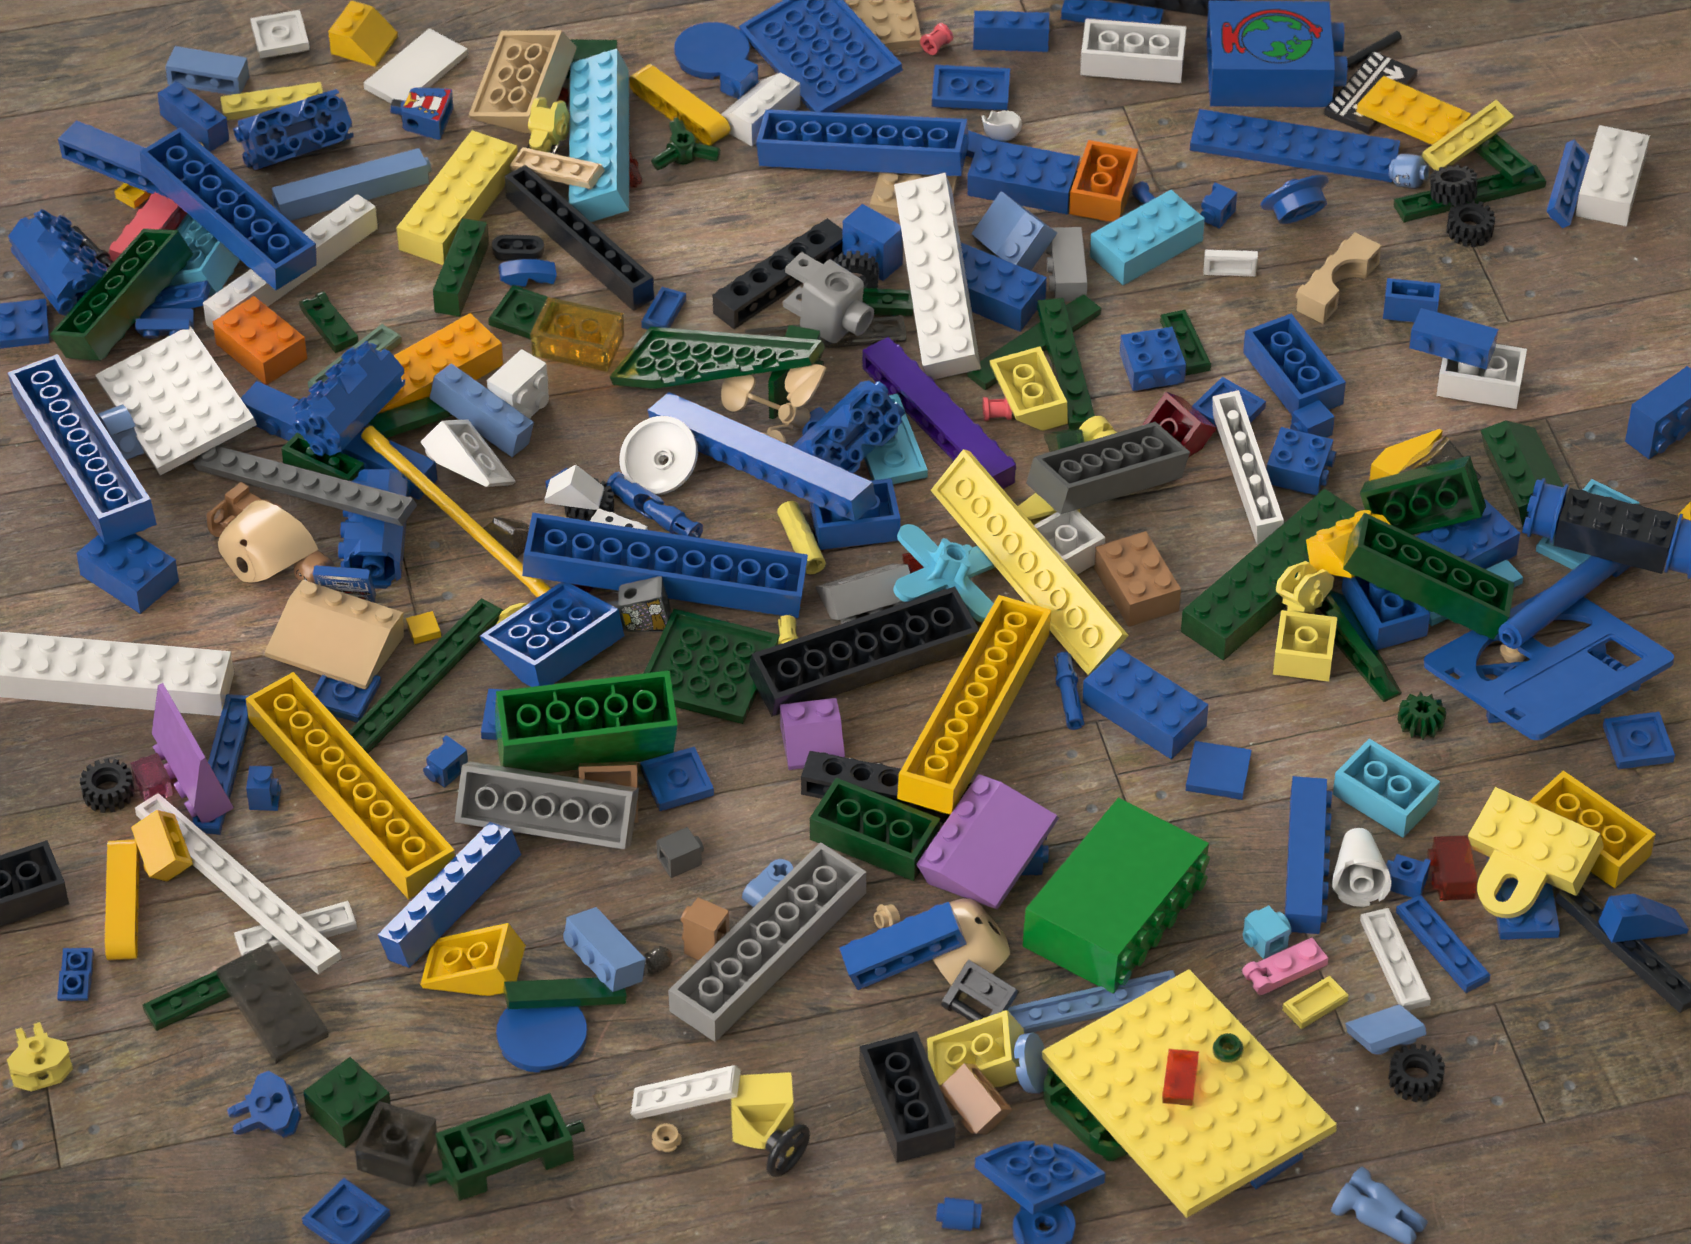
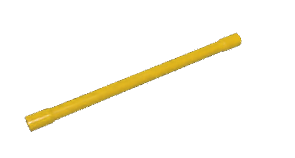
M373 426L367 427L362 432L361 438L377 453L383 455L530 589L532 594L538 598L551 589L542 579L522 576L523 564L397 451Z

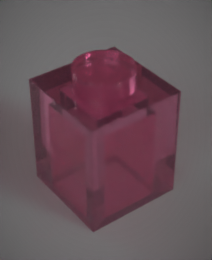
M158 753L130 762L134 783L144 802L157 793L163 798L173 795L170 777Z

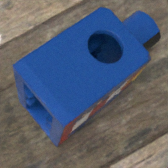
M414 87L410 89L406 101L392 100L390 112L391 114L402 115L403 128L406 131L441 140L454 109L452 89Z

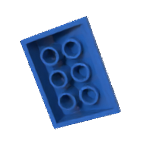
M560 582L480 635L487 647L523 683L530 687L554 684L624 637L619 609L570 583Z

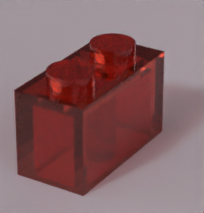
M1468 835L1434 837L1432 849L1427 851V859L1431 860L1430 866L1434 868V872H1432L1433 890L1438 889L1439 900L1475 899L1478 880Z

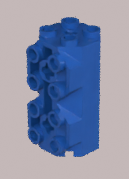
M334 89L237 121L238 127L234 128V135L237 142L242 143L244 149L242 157L246 167L252 166L254 170L353 138V132L348 134L349 128L352 127V120L343 98L336 96L339 91Z
M41 209L39 212L34 213V218L29 220L25 217L18 221L8 236L9 242L12 244L11 252L58 313L66 316L96 281L102 278V275L108 268L95 258L97 254L87 246L79 247L84 238L71 228L72 222L62 215H59L57 218L46 210Z
M368 341L362 343L357 349L354 347L350 348L341 356L343 361L339 365L335 364L325 372L328 379L324 383L322 380L315 383L309 389L311 394L307 398H301L293 405V409L296 411V421L293 423V427L309 443L311 450L315 454L322 456L325 453L331 456L341 452L405 385V379L401 380L404 368L390 351L383 349L380 352L375 349L378 345Z
M870 380L861 381L792 446L851 473H855L860 468V462L875 447L883 446L898 432V426L902 423L901 417L905 412L898 403L892 401L888 395V389L880 381H877L875 384Z
M363 469L358 473V477L351 481L409 497L408 481L402 478V473L396 469ZM343 510V517H348L345 522H341V538H344L343 542H339L338 545L339 559H344V561H341V567L369 569L374 588H388L393 579L396 578V581H398L402 575L407 520L403 526Z

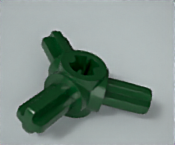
M674 118V121L669 123L672 135L670 142L666 145V150L653 157L651 163L656 170H660L673 162L682 165L689 164L696 157L718 161L721 150L717 147L699 144V139L694 138L693 133L686 130L684 121Z

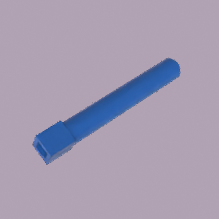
M1590 556L1499 627V637L1502 643L1512 649L1519 648L1611 575L1618 577L1630 566Z

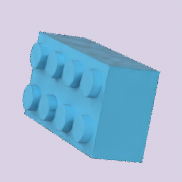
M1169 190L1093 232L1090 242V257L1118 282L1125 285L1203 241L1205 218L1175 192Z

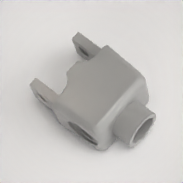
M803 252L785 267V273L804 283L803 288L798 287L783 301L784 308L800 317L801 327L820 330V337L831 343H837L849 331L857 336L866 331L873 319L874 309L862 302L864 283L859 277L831 259L822 264Z

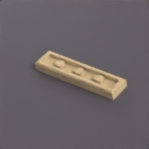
M522 147L510 164L512 171L527 165L542 179L592 189L605 171L602 164Z

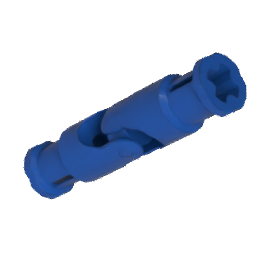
M615 472L608 479L607 486L610 485L613 495L615 494L620 497L623 503L650 520H655L659 526L671 534L676 533L678 535L700 538L703 532V525L700 522L691 521L684 512L674 506L664 505L665 502L660 497L638 483H631L624 478V474L621 472Z

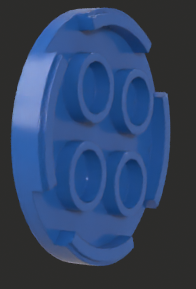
M705 22L687 28L678 36L674 45V55L684 72L697 78L714 79V76H720V72L736 56L746 60L749 59V42L744 33L734 26L720 22Z
M578 1006L530 1009L506 1008L497 1024V1041L502 1055L512 1065L525 1071L540 1073V1070H548L560 1066L564 1068L578 1058L586 1045L587 1024Z

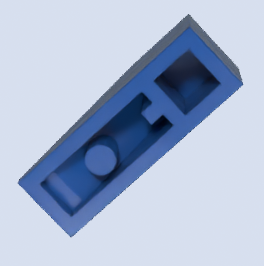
M1637 894L1609 896L1598 921L1611 942L1687 934L1689 931L1676 909Z

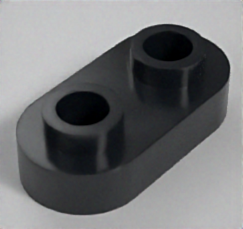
M500 235L492 241V253L499 260H538L544 255V242L535 235Z

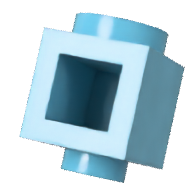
M1268 905L1261 910L1251 912L1245 918L1244 941L1249 947H1253L1263 959L1288 947L1291 926L1283 913H1276Z

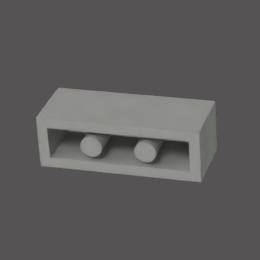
M1082 227L1052 228L1057 234L1045 250V254H1050V257H1047V273H1052V275H1049V291H1054L1055 299L1064 298V302L1073 301L1082 294L1087 296V274Z

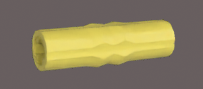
M796 501L783 503L779 506L777 513L795 553L808 554L805 573L816 574L824 569L826 562L817 545L814 534L799 504Z

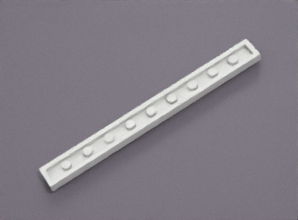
M159 793L135 807L136 816L141 820L156 810L175 814L193 866L317 974L341 959V952Z

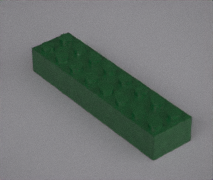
M1324 488L1182 610L1181 633L1224 661L1287 606L1282 603L1283 597L1276 592L1277 581L1288 567L1304 561L1309 562L1306 540L1317 535L1316 532L1335 526L1337 521L1354 517L1355 513L1359 510Z

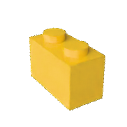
M156 810L131 827L135 837L134 841L137 843V848L140 850L144 861V870L150 878L168 882L193 865L175 814Z

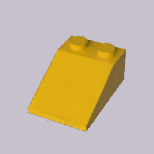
M509 923L441 937L430 947L420 985L425 989L483 996L504 993V982L517 981L526 945Z

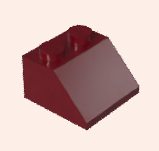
M1169 392L1164 393L1142 424L1145 425L1152 422L1159 424L1190 452L1189 457L1202 450L1217 429L1215 425L1184 398Z

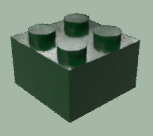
M348 1057L303 1091L306 1112L344 1148H347L392 1114L390 1093L351 1057Z

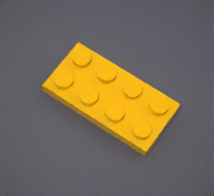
M1385 76L1357 104V113L1431 145L1471 118V113Z

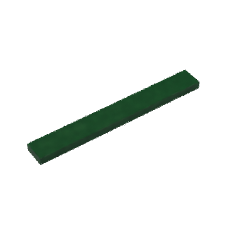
M481 598L348 731L367 754L481 640L480 635L497 624L503 609Z

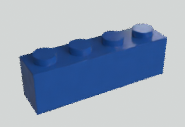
M946 902L942 905H936L916 916L907 917L897 924L881 928L866 937L853 940L847 945L840 947V951L856 989L860 990L967 945L953 908L949 902Z

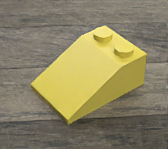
M1006 1010L927 1038L928 1059L939 1087L964 1063L975 1064L993 1087H1002L1019 1081L1016 1075V1067L1020 1066L1019 1058L1015 1059L1014 1049L1019 1035L1024 1034V1028Z

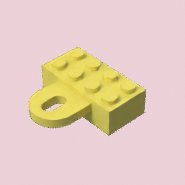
M1496 787L1468 835L1472 849L1490 857L1479 877L1477 891L1483 907L1492 915L1500 918H1514L1527 912L1535 903L1545 883L1577 896L1604 848L1600 833ZM1507 878L1517 879L1518 885L1510 899L1506 902L1497 901L1495 897L1503 882Z

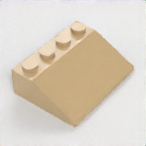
M562 30L501 31L468 117L507 129L531 133L528 128V121L531 116V106L534 99L539 97L546 98L547 107L550 109L553 102H557L577 47Z
M302 580L289 597L265 650V657L325 675L366 690L373 677L377 675L404 637L403 612Z

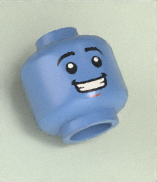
M1399 154L1391 161L1389 166V177L1398 187L1419 188L1429 176V166L1425 165V161L1420 155Z

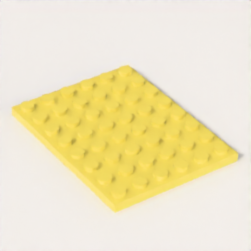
M1189 969L1042 1050V1059L1186 1218L1336 1132L1337 1124ZM1230 1033L1240 1039L1243 1044V1055L1240 1059L1227 1063L1218 1060L1214 1056L1213 1044L1220 1035Z

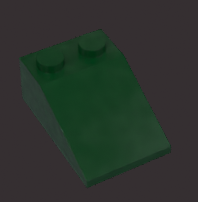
M789 325L785 337L820 340V330ZM823 352L818 357L816 362H814V364L824 366V361L820 360ZM790 369L771 372L768 380L770 402L780 406L791 403L787 399L789 392L785 389V380ZM769 407V418L775 419L778 417L779 410Z

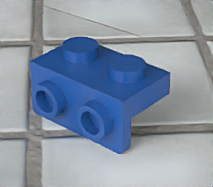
M145 309L140 319H136V330L144 338L155 339L159 338V336H171L180 330L189 329V326L194 331L193 309Z

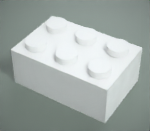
M1496 344V349L1487 369L1443 358L1437 396L1517 409L1527 349Z

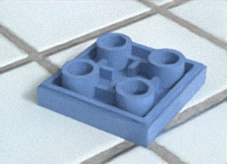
M1400 1004L1345 1023L1347 1033L1374 1054L1386 1053L1390 1047L1399 1044H1412L1417 1038L1426 1035L1425 1025Z

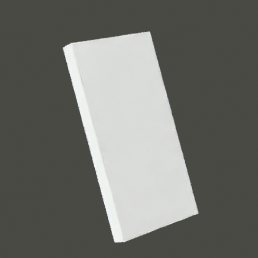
M429 28L364 82V89L389 103L393 99L406 101L410 89L414 87H431L468 56V50Z

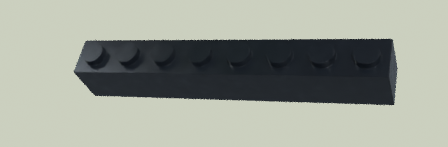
M523 165L505 175L506 198L629 308L635 311L654 300L653 276L527 165Z

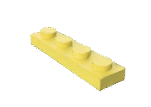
M321 82L232 94L220 96L223 115L227 117V120L248 118L321 94L323 90Z
M1495 100L1423 151L1422 158L1434 170L1439 171L1440 167L1446 169L1448 165H1453L1513 121L1514 116Z

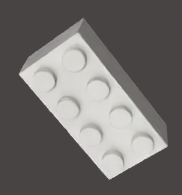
M1086 19L1080 75L1181 83L1186 27Z
M1599 125L1579 192L1576 216L1627 226L1646 159L1650 135Z

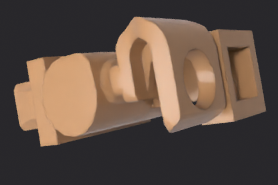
M240 482L225 494V500L207 513L209 532L215 537H220L223 530L248 505L262 499L250 493L249 486ZM276 503L273 504V505H276V506H278L279 508L282 509V506H280V505H278V504H276ZM221 509L219 516L214 520L216 512ZM242 539L240 544L246 547L247 541Z

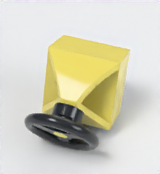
M791 1072L740 1075L737 1097L731 1098L733 1142L769 1151L770 1154L766 1164L767 1172L772 1177H780L797 1164L810 1140V1130L807 1125H794ZM779 1158L780 1161H779V1164H778V1166H777V1168H776V1161H777V1159Z

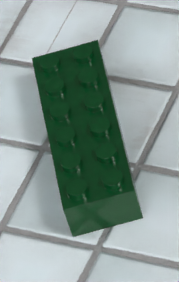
M142 229L106 270L102 278L96 281L50 333L66 358L101 361L108 356L111 348L125 336V332L132 324L136 323V319H140L145 309L155 302L159 293L170 285L173 277L187 265V261L193 256V252L179 231Z
M1367 513L1362 515L1349 535L1343 570L1351 575L1367 580L1379 588H1384L1399 595L1404 600L1414 602L1430 612H1435L1456 624H1461L1477 634L1484 635L1493 640L1499 633V627L1508 620L1514 582Z

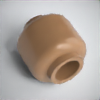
M317 550L294 563V575L300 582L305 580L315 583L313 577L314 566L335 567L330 558Z

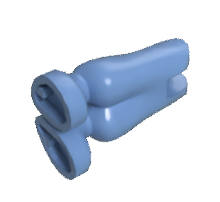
M1360 1167L1353 1174L1350 1182L1346 1183L1331 1208V1212L1337 1216H1342L1350 1209L1356 1211V1217L1361 1223L1381 1231L1403 1244H1413L1416 1240L1415 1232H1422L1428 1223L1424 1217L1402 1202L1386 1185L1373 1181L1369 1170L1364 1167Z

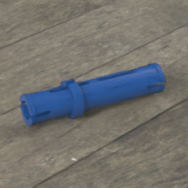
M1060 652L1054 656L1057 671L1055 681L1061 692L1066 726L1068 729L1077 730L1082 728L1081 725L1084 726L1085 723L1077 690L1078 675L1074 672L1071 654Z

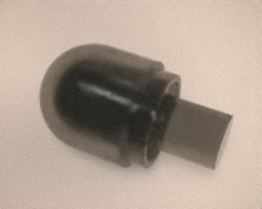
M655 947L644 955L646 960L643 976L648 973L651 975L659 974L671 965L673 956L667 947Z

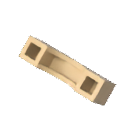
M1354 233L1348 240H1344L1339 250L1334 255L1331 254L1320 270L1314 271L1307 284L1301 285L1296 293V299H1298L1297 311L1324 324L1338 308L1339 289L1334 284L1345 278L1357 277L1366 279L1379 265L1381 245L1357 233Z

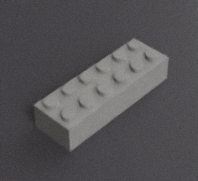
M469 761L463 764L461 769L455 822L485 827L489 822L510 828L512 832L626 849L632 843L639 788Z

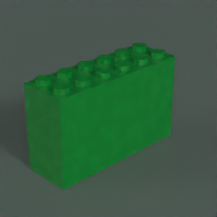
M670 671L496 691L495 730L500 766L540 773H555L579 770L580 763L643 762L674 753L678 724Z
M1118 797L1026 907L1022 947L1114 994L1120 984L1123 986L1127 984L1136 965L1141 966L1148 950L1159 944L1166 928L1170 929L1174 925L1181 909L1185 910L1188 908L1193 894L1197 890L1201 891L1205 886L1208 878L1205 875V871L1210 861V856H1208L1209 843Z

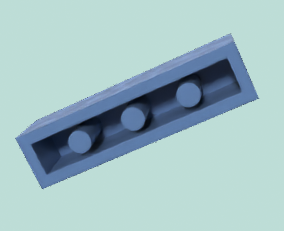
M452 363L434 376L430 399L459 420L468 419L485 439L511 457L515 456L529 444L534 422Z

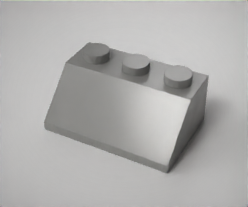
M892 563L818 585L816 590L830 618L846 623L857 619V614L866 612L867 615L882 611L884 606L892 604L894 607L906 603L894 594L893 588L896 580L910 574L907 564Z

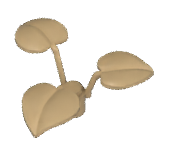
M813 364L812 366L790 369L785 380V389L789 392L787 399L791 403H786L782 406L751 394L756 384L754 374L725 378L722 383L721 400L724 407L731 412H738L744 409L748 398L779 410L778 416L784 425L769 427L767 433H761L786 443L785 436L779 430H792L793 427L802 429L809 422L810 412L803 406L813 397L827 367Z

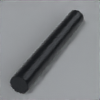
M1395 31L1347 58V69L1367 59L1373 51L1379 52L1401 40V33Z

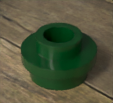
M1225 1033L1220 1035L1214 1042L1213 1054L1222 1062H1234L1243 1055V1044L1236 1035Z

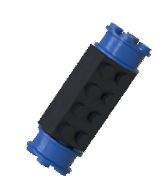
M1545 478L1536 480L1533 496L1531 495L1527 512H1529L1528 517L1525 519L1522 533L1527 534V537L1530 538L1532 534L1546 537L1556 547L1660 574L1663 573L1665 567L1664 573L1672 570L1687 574V578L1691 579V520L1683 519V514L1680 513L1678 518V515L1670 514L1666 511H1658L1639 504L1616 500L1612 497L1592 494L1585 490L1570 488L1568 492V484H1565L1564 487H1559L1546 483Z

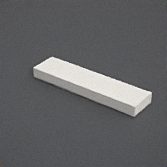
M349 901L299 914L325 938L357 929ZM262 925L234 932L242 958L248 955L256 958L288 949Z
M1389 908L1361 914L1360 922L1398 1005L1400 1004L1407 1011L1429 1006L1431 998Z
M733 1065L636 1087L631 1115L636 1119L735 1098L738 1094L741 1070Z

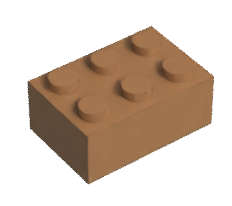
M1146 531L1095 547L1094 569L1128 627L1179 611L1181 588Z

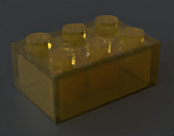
M548 297L531 331L532 355L608 372L625 336L624 315L616 311Z

